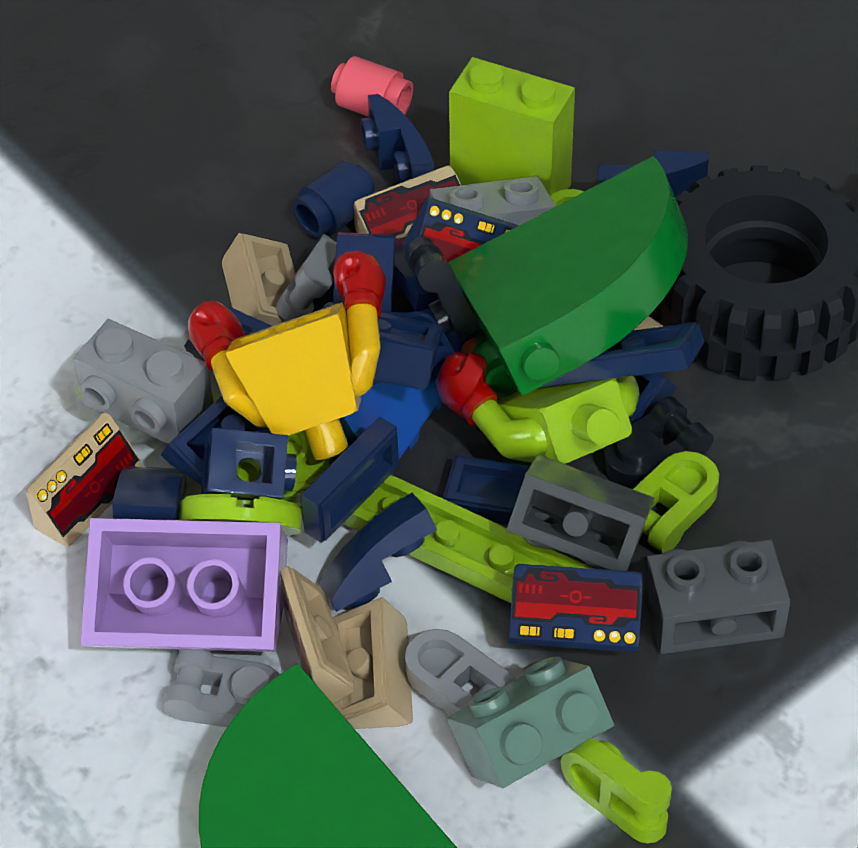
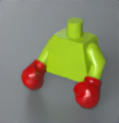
M455 352L447 356L435 380V388L442 403L463 417L469 425H477L501 455L509 459L534 462L536 457L541 455L566 464L629 437L632 434L629 417L634 414L639 399V387L634 376L539 387L524 396H521L518 391L497 400V395L486 382V359L484 356L474 352Z

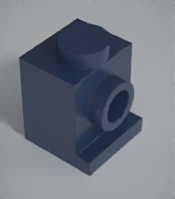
M212 428L205 439L201 494H231V497H237V500L250 501L259 499V497L282 500L284 491H293L296 478V455L287 454L288 435ZM243 462L254 465L258 472L257 480L254 482L241 480L237 474V465Z

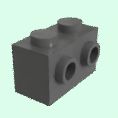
M538 455L525 474L506 531L522 536L525 541L545 549H556L578 557L584 563L596 569L627 571L655 498Z
M772 539L756 542L734 541L724 546L689 551L674 549L663 554L647 556L644 595L660 654L784 638L790 598Z

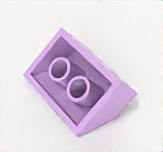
M90 518L80 644L85 647L275 652L284 608L280 570L287 566L288 539L281 523Z

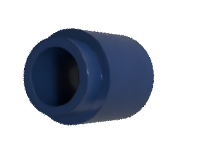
M340 161L299 191V198L294 200L292 204L294 216L299 225L313 237L318 238L323 234L333 235L354 220V202L374 194V182L370 174L363 167L348 161Z

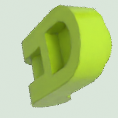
M684 451L675 453L661 462L633 489L655 498L651 509L658 502L669 508L663 516L650 510L642 532L648 536V544L662 554L676 547L684 532L712 506L717 498L719 472L716 464L708 457L697 452Z
M589 738L576 748L562 755L560 763L565 779L583 800L633 839L641 843H655L664 837L668 822L667 809L670 806L672 792L671 782L665 775L657 771H639L624 759L621 752L613 744L605 740L598 741L595 738Z

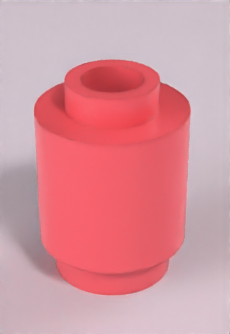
M353 56L346 64L341 63L335 70L331 82V91L335 94L336 104L339 107L369 117L368 95L379 94L390 101L405 115L412 100L413 83L404 79L403 73Z

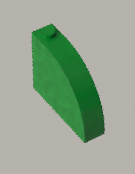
M652 156L448 263L462 288L482 332L521 396H524L599 356L639 326L661 303L674 285L686 257L688 234L683 215L665 171L658 160Z
M298 663L267 683L236 714L219 739L203 779L199 801V837L201 848H457Z

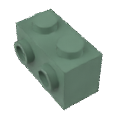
M550 657L541 660L527 668L524 672L525 675L503 687L492 688L478 694L469 701V706L447 717L446 719L471 776L500 788H505L571 751L589 738H594L615 726L590 666L563 660L561 657Z

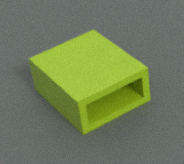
M472 57L449 91L450 166L456 173L461 185L538 176L550 196L560 190L568 189L571 185L575 87Z

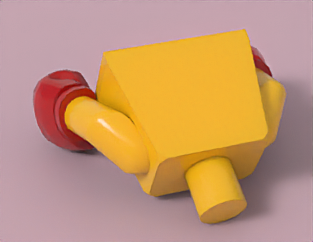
M360 250L346 251L337 258L334 264V280L340 299L344 301L345 307L343 302L249 335H246L242 330L243 327L238 318L218 301L202 302L195 307L188 319L189 339L198 353L204 358L208 369L214 372L224 402L256 427H268L272 434L289 436L304 430L315 460L336 456L349 447L339 418L358 411L361 396L366 394L373 386L381 350L378 319L381 316V303L384 297L386 278L378 260L374 256Z

